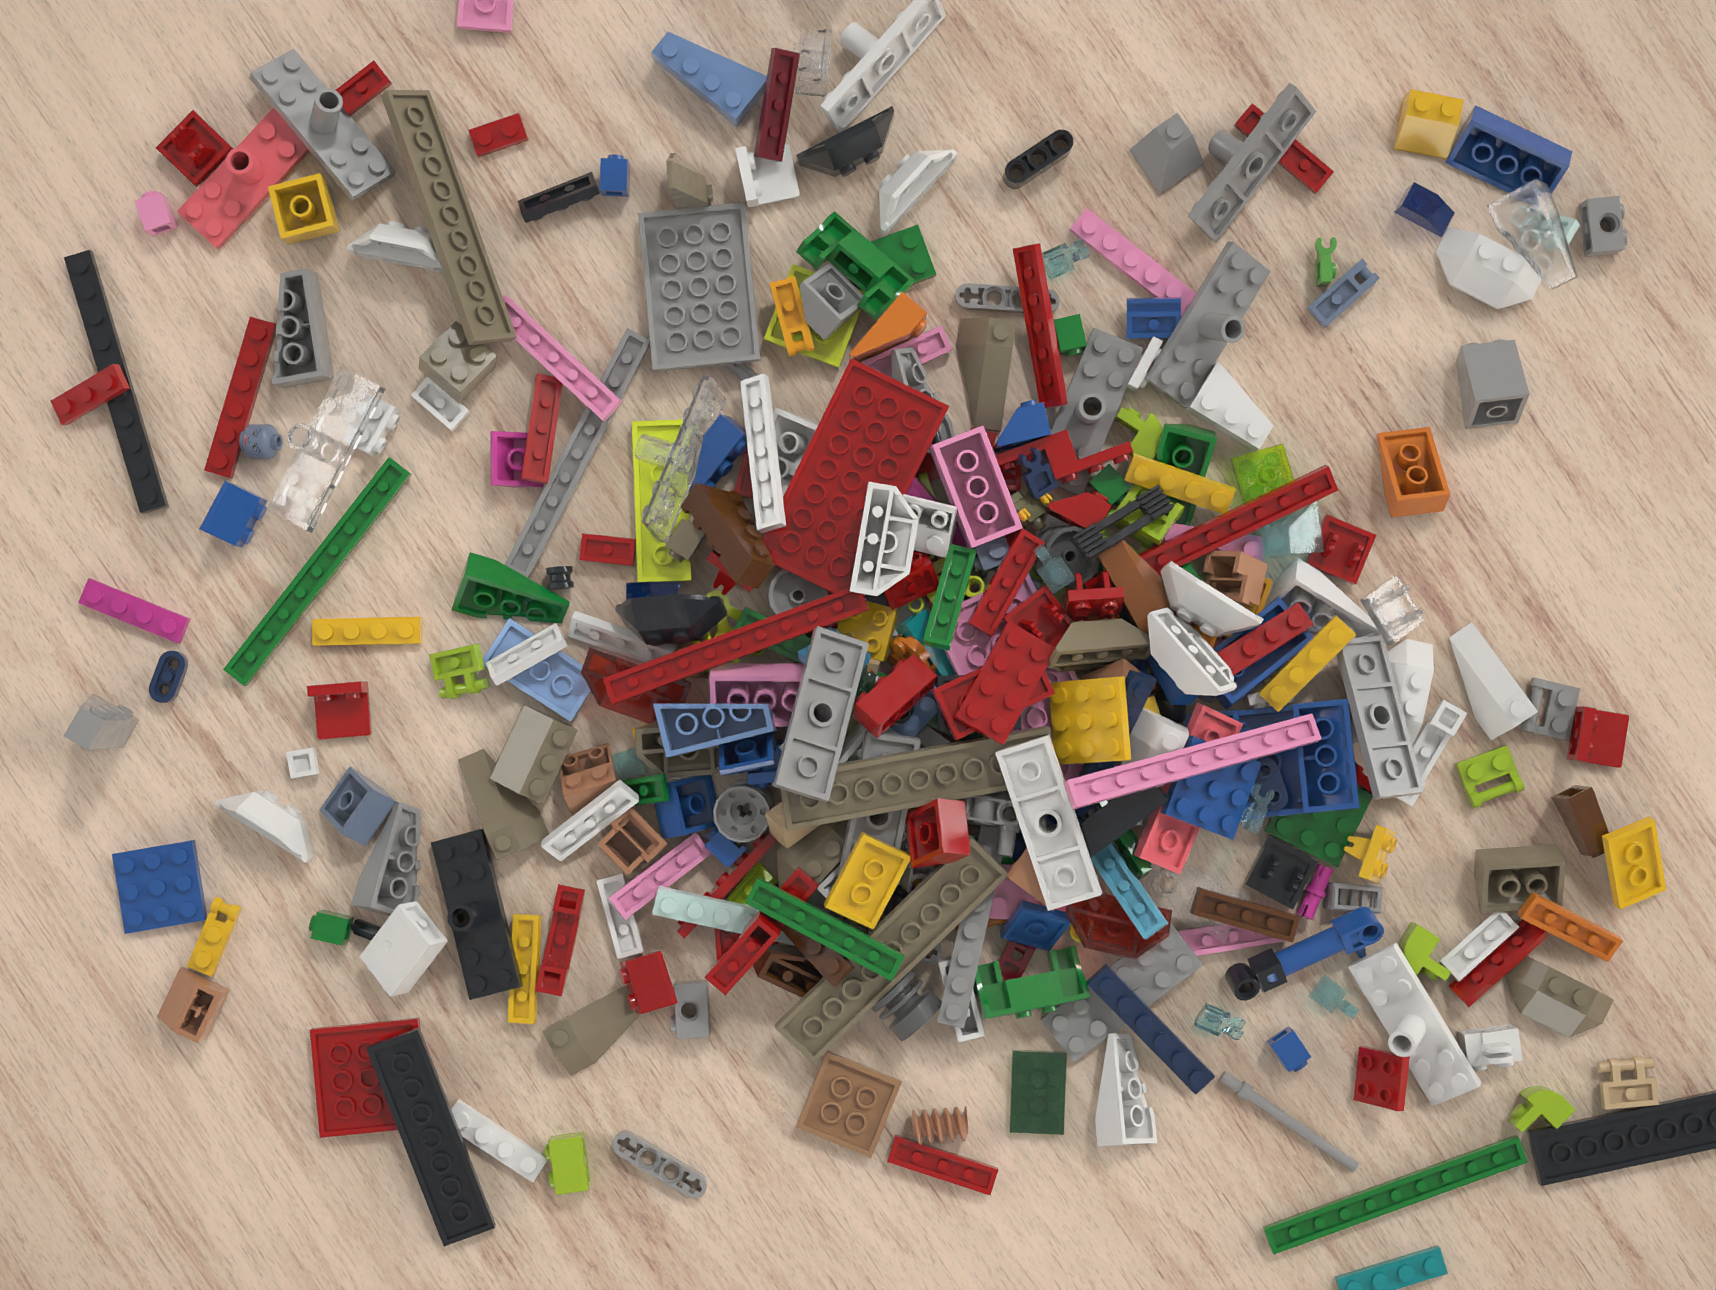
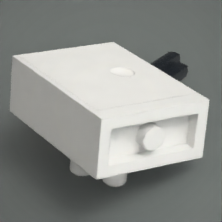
M417 901L399 904L382 927L361 919H356L354 924L351 925V930L355 935L371 941L360 955V958L390 997L408 993L448 942Z

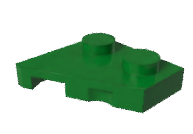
M918 224L871 241L874 246L915 280L914 284L937 275Z

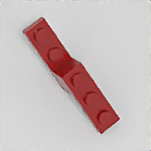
M1066 429L995 455L1001 472L1016 467L1015 462L1019 461L1018 455L1020 454L1025 455L1027 461H1030L1032 459L1030 448L1032 447L1038 449L1040 453L1046 451L1056 481L1062 479L1064 484L1078 479L1077 473L1088 470V473L1092 474L1103 470V464L1113 461L1114 465L1130 460L1129 455L1133 453L1130 441L1078 460Z
M798 866L779 888L806 901L818 888L819 883ZM758 911L745 925L741 936L709 970L704 978L726 996L779 937L784 924Z

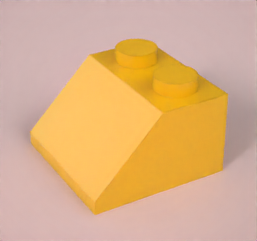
M1410 89L1403 97L1394 149L1447 159L1459 127L1464 99Z

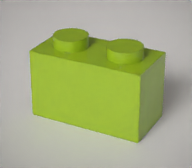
M584 1131L551 1136L548 1144L545 1145L546 1160H551L552 1171H549L550 1187H555L556 1195L588 1191L591 1186Z

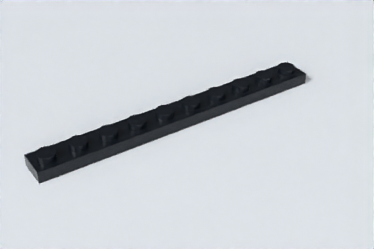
M86 250L66 256L64 260L97 371L100 372L112 364H119L130 387L127 391L108 401L107 404L141 514L168 507V501L93 251Z

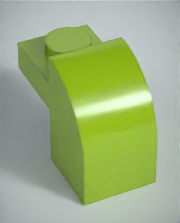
M1122 407L1114 420L1136 433L1130 442L1133 453L1153 459L1157 454V446L1163 430L1161 423L1152 413L1143 421L1140 419L1142 415L1130 407L1127 410Z
M1410 922L1398 945L1416 975H1418L1423 967L1421 973L1434 981H1436L1437 977L1446 981L1451 971L1429 958L1440 938L1422 926Z
M1531 1086L1519 1093L1526 1102L1517 1105L1511 1111V1117L1507 1121L1523 1133L1541 1116L1549 1125L1558 1129L1576 1109L1557 1092L1544 1086Z

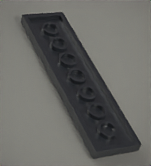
M420 1027L368 1045L366 1050L443 1246L445 1247L494 1229L496 1223Z
M1716 1090L1659 1102V1105L1635 1107L1565 1122L1558 1129L1553 1126L1528 1130L1527 1134L1538 1184L1544 1186L1716 1149Z

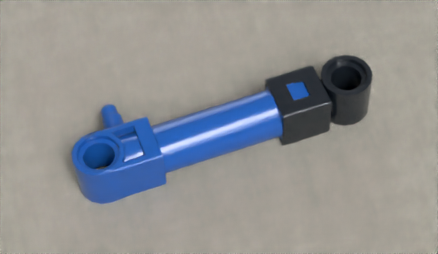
M1360 907L1332 920V927L1275 953L1270 948L1248 958L1249 966L1245 963H1236L1230 966L1226 971L1225 979L1235 997L1241 1001H1247L1254 998L1260 989L1265 993L1287 983L1286 976L1343 950L1347 955L1355 952L1359 958L1365 957V947L1379 941L1384 934V928L1370 908Z

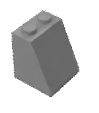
M1500 339L1489 343H1469L1461 346L1456 362L1465 429L1518 423L1530 394L1515 340L1505 341Z

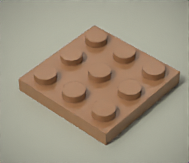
M826 1051L796 1128L872 1158L902 1081Z

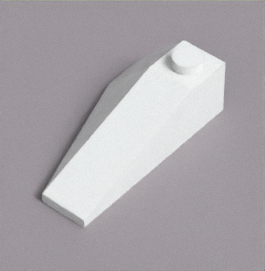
M1143 708L1129 736L1131 760L1122 761V765L1183 749L1189 737L1188 728Z

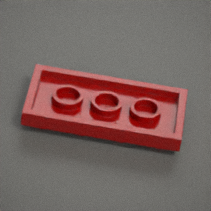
M1008 621L954 718L998 744L1004 745L1049 664V658L1055 647Z
M982 667L931 690L955 741L976 731L955 719L954 716ZM1045 671L1024 708L1055 694Z

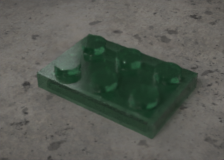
M1012 1050L1010 1133L1064 1135L1066 1052Z

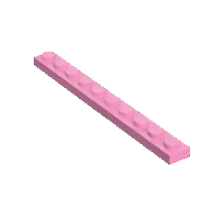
M1308 714L1073 778L1064 782V786L1074 810L1312 744L1322 738L1313 714Z

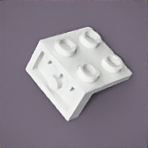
M785 144L782 162L754 157L755 151L747 152L746 146L735 148L748 208L800 196L788 144Z

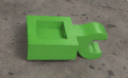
M1335 237L1330 239L1329 248L1322 246L1321 238H1317L1314 246L1317 252V259L1315 260L1316 287L1328 286L1332 279H1335L1336 264L1332 262L1330 255L1337 246Z

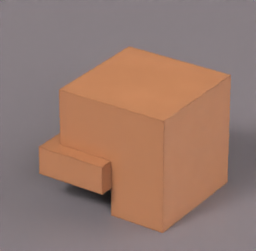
M1211 551L1206 555L1203 572L1209 575H1205L1204 582L1240 605L1259 606L1268 564L1242 551Z
M631 807L610 824L613 829L597 845L629 875L644 860L649 863L668 842Z

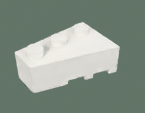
M1219 361L1214 364L1191 404L1186 409L1188 413L1252 452H1256L1261 448L1273 428L1272 423Z

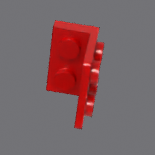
M914 550L910 574L884 591L891 610L937 590L939 581L927 554Z
M367 681L307 686L308 697H314L318 739L367 736L372 734Z
M1576 706L1567 760L1621 768L1629 715L1596 710V708Z

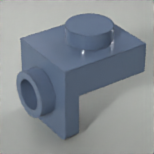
M1005 536L974 547L976 557L973 570L975 572L979 571L981 578H985L988 572L999 567L1009 549Z

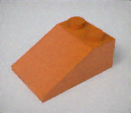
M901 292L849 353V361L851 358L858 362L865 361L910 340L912 337L917 338L926 329L927 312L905 293Z
M1423 427L1377 433L1384 495L1391 518L1444 511L1450 497V491L1431 428Z

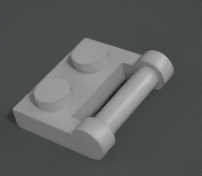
M1532 678L1530 686H1533L1530 701L1538 712L1529 717L1525 722H1522L1521 730L1569 741L1580 688ZM1546 689L1549 690L1542 726L1536 725L1543 690Z

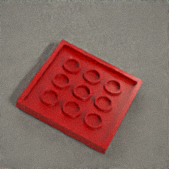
M419 1018L310 1029L320 1138L398 1130L366 1048L373 1043L420 1027Z

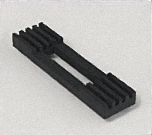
M1156 485L1138 496L1134 501L1072 537L1071 542L1086 562L1173 509L1174 504H1170L1171 500L1166 498V494L1163 495L1164 491L1162 489L1159 490V485ZM1137 509H1140L1145 515L1107 539L1106 537L1103 538V533H1100Z

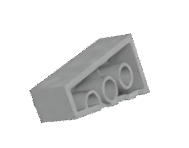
M307 268L281 273L278 309H280L279 323H276V334H278L277 348L274 350L273 362H275V373L272 375L271 385L286 388L334 379L318 273Z
M92 694L79 708L64 737L87 750L123 748L139 720L132 716L134 712L122 705L116 707L99 696Z

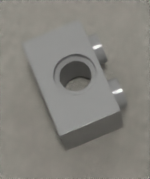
M1620 196L1591 198L1579 204L1584 257L1614 255L1623 251L1627 245V232L1623 230L1622 219L1624 218L1625 210L1624 205L1620 203ZM1600 221H1605L1608 224L1609 232L1601 229Z
M708 980L676 981L673 989L678 1003L674 1004L675 1015H671V1032H676V1039L709 1037L711 1029ZM693 1003L697 1008V1013L693 1016L686 1015L682 1009L683 1004Z

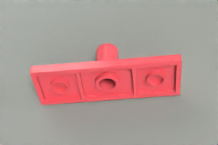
M273 108L247 137L228 153L220 166L177 212L219 250L270 195L268 186L281 183L310 151Z
M1197 703L1187 728L1189 735L1209 742L1240 733L1243 723ZM1171 783L1164 784L1161 787L1166 794ZM1160 806L1150 814L1134 855L1172 872L1181 874L1200 827L1160 813L1162 806Z

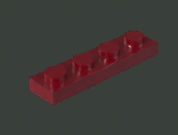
M771 48L754 157L782 162L800 53L780 48Z

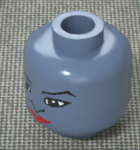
M251 424L241 432L239 444L241 450L251 459H272L277 455L278 450L282 448L283 439L273 425Z

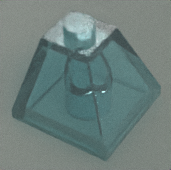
M1319 500L1261 527L1264 557L1278 558L1324 552Z

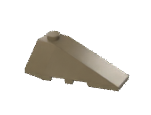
M670 153L666 161L668 184L676 209L709 206V201H713L712 184L707 185L705 176L678 154Z
M990 317L961 318L958 350L974 428L984 426L985 430L1001 432L1016 321Z
M484 749L458 760L496 860L542 841V839L549 835L540 811L525 796L489 778L496 762Z
M627 984L543 1030V1034L554 1055L570 1075L594 1064L641 1015L636 1014L635 1010L632 1011L629 1007L627 995H630Z

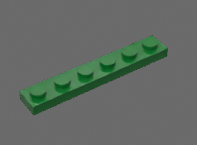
M760 877L757 878L745 901L746 904L890 981L893 980L905 957L904 954Z

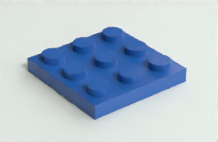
M1189 735L1184 748L1207 741ZM1250 760L1171 782L1167 792L1170 799L1163 804L1160 813L1233 840L1262 763Z
M195 840L112 854L125 934L207 919Z

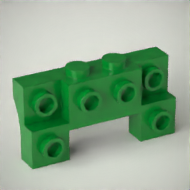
M835 211L802 241L796 251L815 269L828 260L862 289L865 294L857 305L876 321H878L901 292L906 294L915 283L911 276Z
M1076 945L1046 952L1051 972L1006 980L1004 982L999 961L978 965L973 988L974 993L978 995L983 1020L1014 1014L1016 1019L1032 1016L1031 1011L1041 1009L1042 1014L1058 1011V1005L1090 998L1088 984L1080 965Z

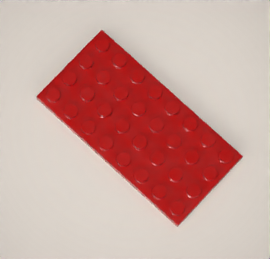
M851 358L783 496L786 526L765 532L763 541L770 551L775 565L832 593L849 588L852 581L868 483L874 482L896 486L902 496L907 494L949 409V405Z

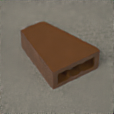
M1574 785L1551 797L1580 854L1591 856L1592 858L1604 854L1602 836L1608 834L1609 831L1593 788Z

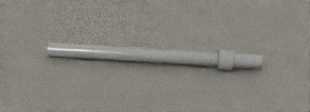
M1226 1071L1222 1073L1219 1080L1236 1091L1235 1094L1244 1101L1248 1099L1352 1172L1357 1169L1359 1165L1357 1161L1256 1093L1254 1087L1245 1081L1240 1082Z

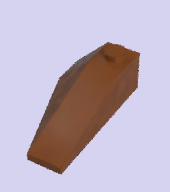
M1124 540L1098 555L1104 570L1109 573V580L1112 586L1124 588L1122 606L1133 626L1149 635L1147 616L1150 612L1169 608L1174 613L1173 615L1177 616V612L1170 608L1162 577Z

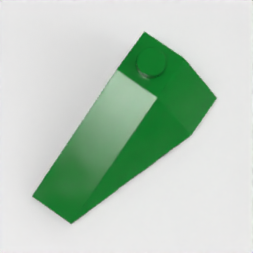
M1164 424L1157 446V461L1205 477L1217 441L1215 431L1189 424ZM1167 495L1166 498L1170 499V502L1185 506L1182 515L1174 524L1190 526L1196 505Z
M470 552L451 610L476 618H487V615L502 616L503 620L512 619V616L526 617L529 621L562 623L570 602L499 561Z

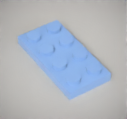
M509 618L484 656V666L487 668L486 662L535 634ZM560 650L507 681L572 722L601 676Z

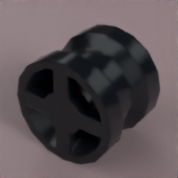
M573 566L546 568V574L549 576L547 589L574 588V582L571 580Z

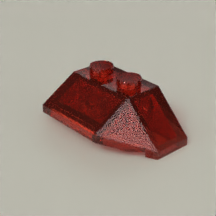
M589 647L581 670V674L599 706L648 724L657 721L653 704H685L692 686L691 682L682 679L617 704H611L603 678L646 662L620 653Z
M1102 893L1100 896L1066 905L1065 913L1084 948L1135 960L1169 937L1172 910L1158 907L1168 924L1148 939H1144L1115 896Z

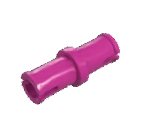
M1317 864L1310 885H1306L1304 889L1306 894L1297 914L1310 920L1314 919L1321 899H1325L1326 893L1324 892L1334 870Z

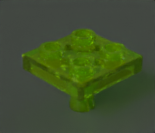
M1284 443L1230 459L1243 504L1265 494V487H1270L1266 489L1269 492L1294 480ZM1249 477H1250V480H1249L1250 483H1252V482L1254 481V484L1251 485V484H1249V483L1247 482V480H1248Z

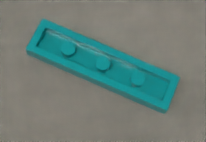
M1436 1245L1335 1276L1338 1290H1396L1446 1275L1448 1272L1441 1249Z

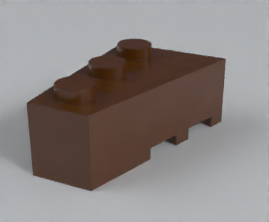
M772 943L753 964L757 977L801 998L824 977L804 954L793 945Z

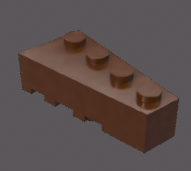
M696 483L680 506L684 513L689 514L690 512L694 517L692 524L697 530L702 529L708 536L705 542L711 549L721 554L718 559L735 583L759 589L775 566V563L761 537V533L757 531V527L743 501V497L735 491L729 492Z

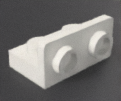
M370 394L344 440L375 457L376 453L380 454L387 443L385 437L389 430H394L398 425L400 410Z

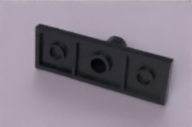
M484 829L431 842L448 911L447 920L453 931L469 1000L522 987L523 983Z

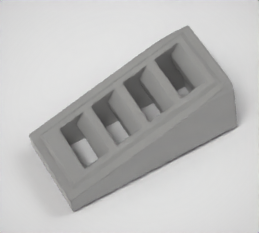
M1328 882L1324 892L1326 896L1323 899V908L1353 911L1360 907H1366L1367 893L1371 891L1370 907L1368 908L1373 913L1381 914L1383 887ZM1346 889H1349L1348 905H1345ZM1357 890H1360L1359 906H1356Z

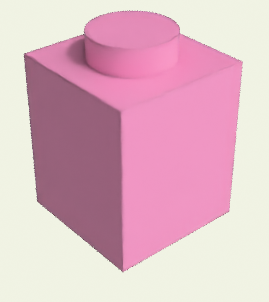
M146 192L141 196V199L135 200L144 230L150 235L156 236L178 228L168 197L161 192Z

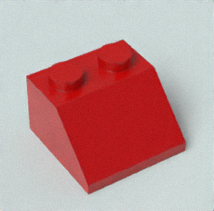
M1094 491L1093 494L1086 492L1051 502L1045 508V513L1071 526L1086 529L1104 519L1112 505L1107 503V497Z
M937 798L907 813L906 824L911 868L953 863L971 855L964 801Z
M662 951L650 952L620 962L619 976L623 985L627 984L630 995H627L628 1004L632 1011L635 1010L636 1014L648 1013L678 1003Z

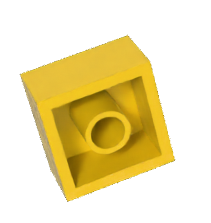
M321 173L268 186L280 237L288 245L341 232L328 180Z

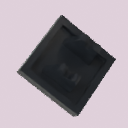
M1268 836L1243 884L1294 909L1318 861Z

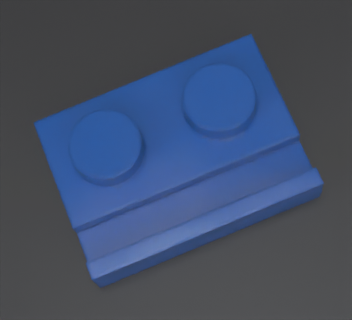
M1181 297L1127 298V339L1153 338V336L1156 338H1169L1181 319Z

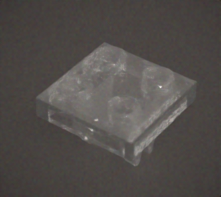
M1397 575L1389 578L1360 599L1365 611L1370 616L1387 646L1399 641L1424 621L1421 616L1425 612L1422 607L1416 608L1407 593L1411 589L1408 584L1403 586Z

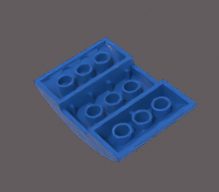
M1348 699L1298 703L1284 706L1279 712L1273 707L1217 711L1243 723L1240 733L1313 714L1322 738L1312 744L1265 756L1274 760L1278 765L1288 793V802L1281 810H1268L1262 804L1254 783L1241 820L1359 808ZM1186 714L1184 727H1187L1192 714ZM1268 766L1260 768L1262 776L1269 775L1270 768ZM1271 792L1269 800L1272 802L1278 801L1279 794Z

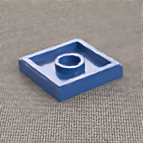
M1022 900L1001 928L1000 938L1049 951L1073 922V917L1071 913L1057 909L1048 911L1046 906Z

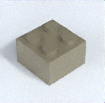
M455 321L419 357V370L460 404L495 368L497 355L484 344L469 345L462 325Z

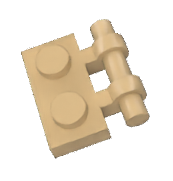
M1633 1056L1630 1060L1618 1061L1617 1058L1607 1059V1062H1598V1072H1609L1610 1080L1599 1081L1602 1108L1607 1110L1659 1105L1657 1078L1654 1076L1645 1077V1069L1654 1068L1653 1058ZM1633 1070L1634 1078L1621 1079V1071Z

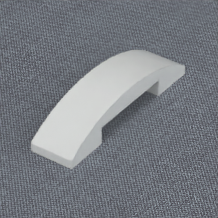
M1442 700L1433 711L1412 745L1423 788L1426 784L1424 782L1448 740L1451 736L1455 735L1467 715L1465 711L1445 700ZM1419 794L1396 798L1413 806Z

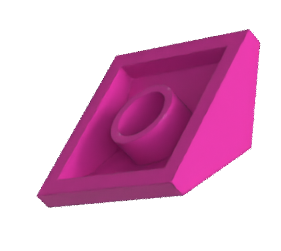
M490 432L491 486L512 488L544 487L542 483L520 480L527 433Z

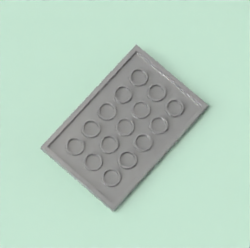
M745 202L638 213L653 372L760 362Z

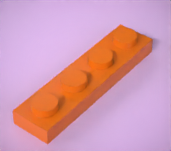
M1534 892L1531 893L1517 913L1521 919L1606 962H1609L1623 942L1619 935Z

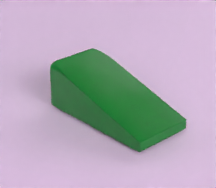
M666 774L622 780L623 783L639 795V802L634 806L670 801Z

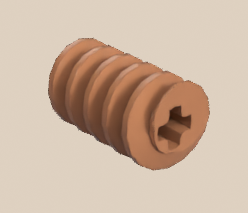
M966 1106L963 1114L960 1113L958 1107H954L952 1115H950L947 1108H943L941 1116H939L937 1109L934 1108L931 1117L928 1116L925 1109H922L920 1117H917L915 1110H912L914 1137L917 1138L919 1145L923 1144L925 1136H927L930 1144L934 1143L935 1136L937 1135L941 1143H944L946 1135H949L951 1141L955 1142L957 1134H960L963 1142L966 1141L968 1135Z

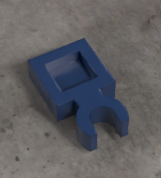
M1032 447L1030 448L1032 453L1030 461H1027L1026 456L1023 454L1018 455V460L1021 465L1027 467L1028 471L1021 475L1031 497L1038 499L1059 486L1049 463L1045 461L1040 463L1041 453L1038 449Z

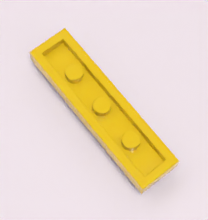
M1135 453L1132 455L1124 476V481L1148 489L1159 485V490L1162 489L1164 491L1163 494L1221 514L1228 511L1236 489L1229 485Z
M1335 615L1258 694L1279 712L1356 636V633Z
M422 617L312 619V646L422 644Z
M513 914L512 943L523 986L509 990L508 1023H537L538 992L535 991L540 966L542 915Z

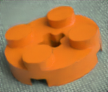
M899 634L890 642L891 654L888 655V660L893 666L901 659L907 660L914 654L936 674L935 665L933 664L930 667L927 661L931 656L914 637L909 635L903 638L904 634Z

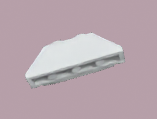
M955 150L915 151L911 157L907 154L898 163L897 167L899 170L893 176L888 174L879 184L881 188L879 190L880 234L883 237L892 230L957 160L958 153Z
M389 221L388 225L379 223L347 246V250L352 255L443 273L429 231L424 227L415 226L414 230L404 228L405 225L398 222Z
M1448 227L1435 251L1450 286L1497 310L1531 300L1544 276L1528 258L1479 233Z
M874 482L868 483L850 592L878 596L910 574L919 519L896 486Z
M1172 561L1166 564L1160 571L1170 608L1177 612L1176 614L1179 618L1186 622L1192 621L1200 626V630L1208 636L1220 637L1250 630L1260 625L1264 620Z
M1169 608L1152 611L1148 614L1151 655L1158 662L1159 666L1174 680L1179 689L1185 694L1218 696L1236 689L1237 685L1234 682L1231 669L1196 629L1183 619L1174 616V613Z
M1404 639L1387 651L1410 740L1413 745L1423 724L1434 672L1433 645Z
M264 790V792L256 791L216 800L214 804L216 807L222 809L304 863L310 862L314 858L307 821L300 816L302 812L290 804L284 806L278 802L279 797L274 793Z

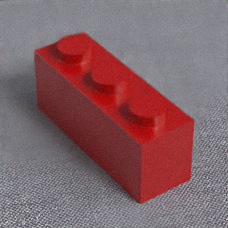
M914 654L907 660L901 659L894 666L892 673L887 677L885 675L880 677L869 693L863 692L854 702L855 710L853 717L876 738L934 689L937 675Z

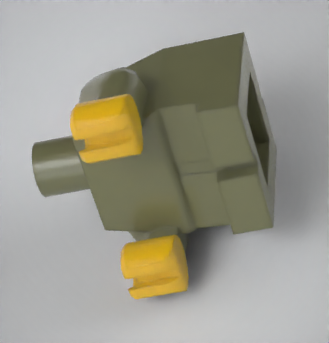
M1025 485L1011 496L1023 529L1033 525L1038 532L1046 526L1041 517L1046 512V505L1053 500L1049 493L1038 499H1033Z

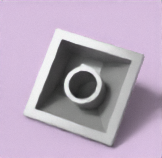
M1178 113L1154 128L1129 150L1159 194L1204 164L1193 134Z
M831 263L800 284L805 321L824 340L838 331L860 309L857 304L863 295Z

